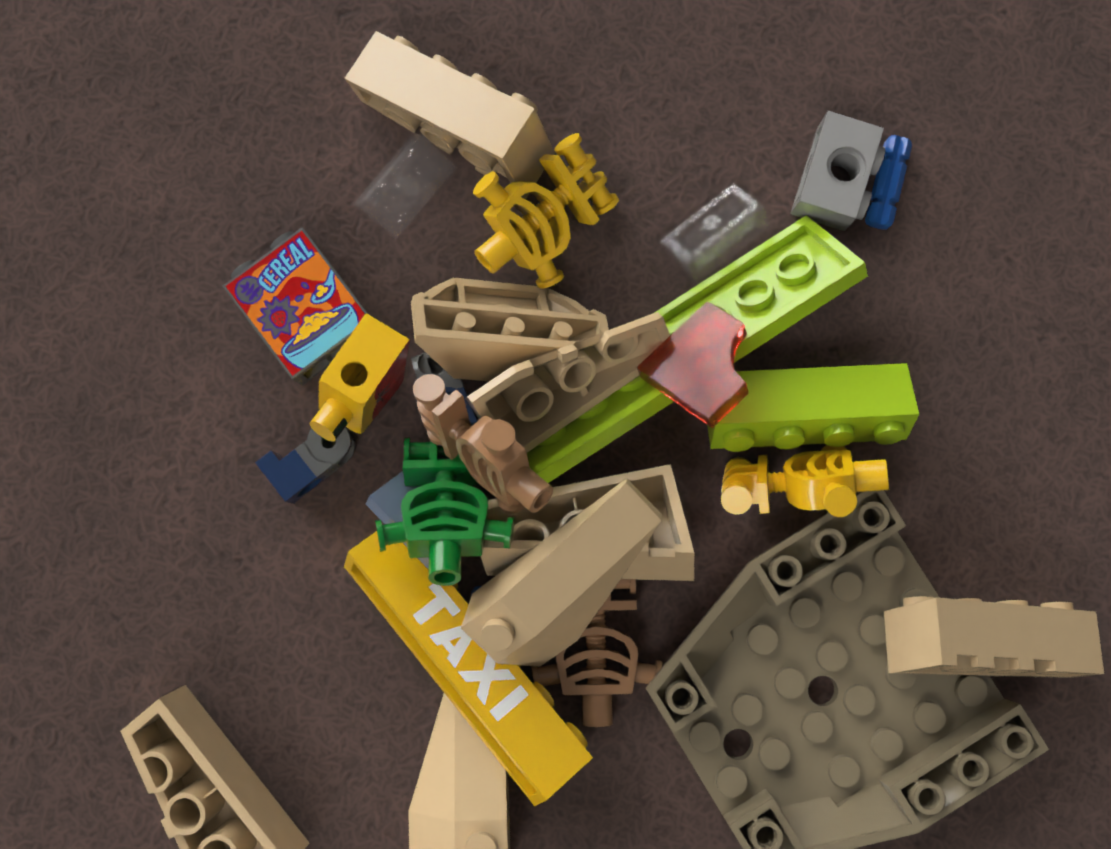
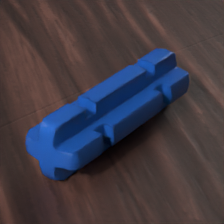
M898 135L889 136L883 145L885 147V154L876 174L871 201L874 202H872L871 206H868L865 218L866 224L872 228L887 230L894 223L897 211L895 203L899 202L907 169L905 162L906 159H909L912 149L911 140Z

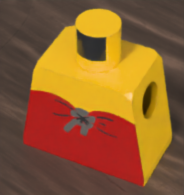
M366 313L319 380L320 410L311 420V428L319 436L331 442L336 441L345 427L355 433H363L401 386L404 379L410 339Z

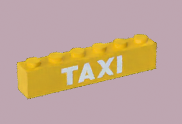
M377 531L348 551L344 568L534 806L547 801L593 758L586 750L588 744L581 731L570 722L565 724L552 708L554 700L550 693L540 683H532L520 667L522 665L497 664L461 629L469 604L456 590L458 588L457 583L449 586L431 583L428 578L429 569L418 558H410L408 549L403 543L387 545L386 551L380 552Z

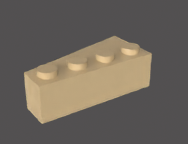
M376 31L345 77L347 83L363 103L413 133L421 126L420 131L423 136L448 154H452L454 149L458 148L460 154L476 166L475 170L483 175L494 171L508 178L510 183L518 181L536 183L545 170L539 159L545 154H555L538 117V109L532 101L518 93H513L512 96L498 91L496 86L482 75L476 73L471 77L459 72L454 64L440 55L435 54L433 58L420 53L414 44L401 36H396L393 40ZM525 193L521 197L526 199L529 193Z
M671 464L553 487V494L548 503L535 513L530 512L525 507L518 513L507 514L499 508L497 498L488 500V519L507 522L508 517H514V529L510 549L504 548L503 542L485 540L481 559L486 574L488 576L498 575L628 478L662 514V521L621 579L694 581V549Z
M927 596L904 598L902 607L884 611L888 673L1059 678L1104 674L1097 614L1095 611L1074 610L1072 602H1049L1040 604L1041 607L1028 606V601L1006 600L994 603L983 602L982 599L977 598L949 599Z
M186 685L159 698L120 731L148 793H155L165 816L161 823L169 839L175 838L179 849H305L308 846L309 841Z

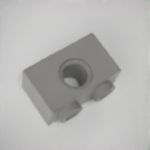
M827 111L817 127L790 214L801 218L807 215L814 222L845 231L855 219L862 220L872 196V192L865 190L869 176L877 174L885 154V147L879 146L884 128ZM839 166L844 168L850 176V181L844 182L835 178L831 167Z

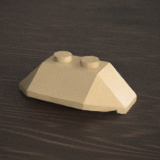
M453 277L432 287L425 293L420 292L414 295L411 300L415 343L454 379L491 381L511 366L609 330L605 314L595 309L589 311L577 301L552 289H540L537 286Z

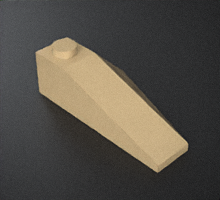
M444 693L408 811L409 849H510L508 772Z

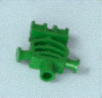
M404 437L405 486L420 487L409 491L402 499L401 512L403 521L382 525L381 520H375L380 552L386 551L387 545L406 542L410 558H429L428 578L431 583L440 586L454 585L461 580V557L482 556L485 540L503 542L504 548L510 549L514 517H508L507 522L488 519L487 497L481 490L470 486L480 484L469 473L459 454L453 460H439V457H447L443 446L436 445L431 441L411 442L410 437Z

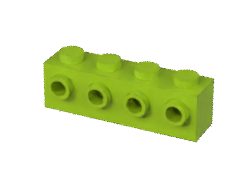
M907 363L719 372L707 380L704 395L710 449L725 448L732 452L745 451L751 447L765 446L793 449L806 444H826L831 447H841L852 442L875 441L883 445L893 444L901 440H907L919 416Z

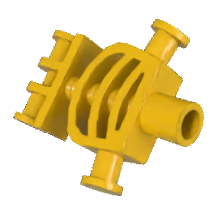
M579 133L572 134L559 142L554 148L557 155L545 154L539 159L556 186L554 191L551 192L534 182L525 181L512 182L503 188L498 183L499 176L494 171L486 174L474 187L473 194L477 198L484 197L491 204L483 215L495 234L474 251L479 262L490 273L494 274L513 258L519 267L536 270L539 277L536 280L538 288H548L557 284L564 278L562 270H556L552 259L560 255L567 248L571 239L569 219L564 209L565 205L569 206L579 223L594 225L600 220L597 215L608 212L619 202L618 196L615 193L610 194L606 188L607 177L604 172L600 171L594 174L591 172L590 169L596 164V159L593 154H585L580 146L582 138ZM561 155H563L566 161L568 162V167L565 166L564 162L560 158ZM582 177L583 181L577 185L576 181ZM525 193H530L540 203L535 206L521 196ZM589 198H590V199L592 200V202L594 203V205H593L592 207H591V205H590L589 202H588V199H589ZM512 207H515L524 216L520 217L519 215L512 212L510 209Z
M825 445L821 451H806L793 455L785 462L783 473H770L767 454L758 455V464H751L745 458L736 457L728 461L725 466L721 489V504L731 514H743L750 509L752 504H759L760 514L770 513V493L785 491L788 502L798 509H826L835 517H844L851 514L856 508V492L889 489L886 459L852 462L851 451L847 450L844 446L831 447Z

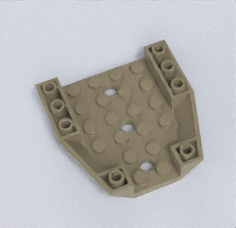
M884 490L860 492L856 495L857 505L851 514L844 517H835L828 512L749 561L646 686V690L743 849H854L918 834L1049 750L1021 704L1004 699L990 676L888 673L884 611L902 607L904 598L919 596L940 597L899 535L898 531L904 528L906 524ZM818 676L829 677L834 685L832 698L823 704L814 703L808 694L810 682ZM734 729L747 731L751 740L748 751L738 757L728 755L723 747L725 736Z

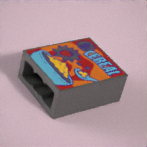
M302 227L296 232L289 231L275 239L270 246L271 250L257 261L249 260L239 265L232 272V279L222 286L291 379L303 386L329 366L358 323L368 312Z

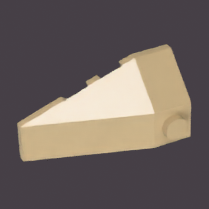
M656 312L511 366L467 396L466 400L479 420L485 415L493 420L501 419L510 423L515 430V440L526 449V452H529L676 349L664 318Z
M626 478L472 593L461 629L497 664L542 666L578 641L661 523L662 514Z

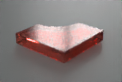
M707 301L636 367L638 373L644 381L710 428H714L749 394L746 382L734 371L733 367L736 349L747 336L745 325Z

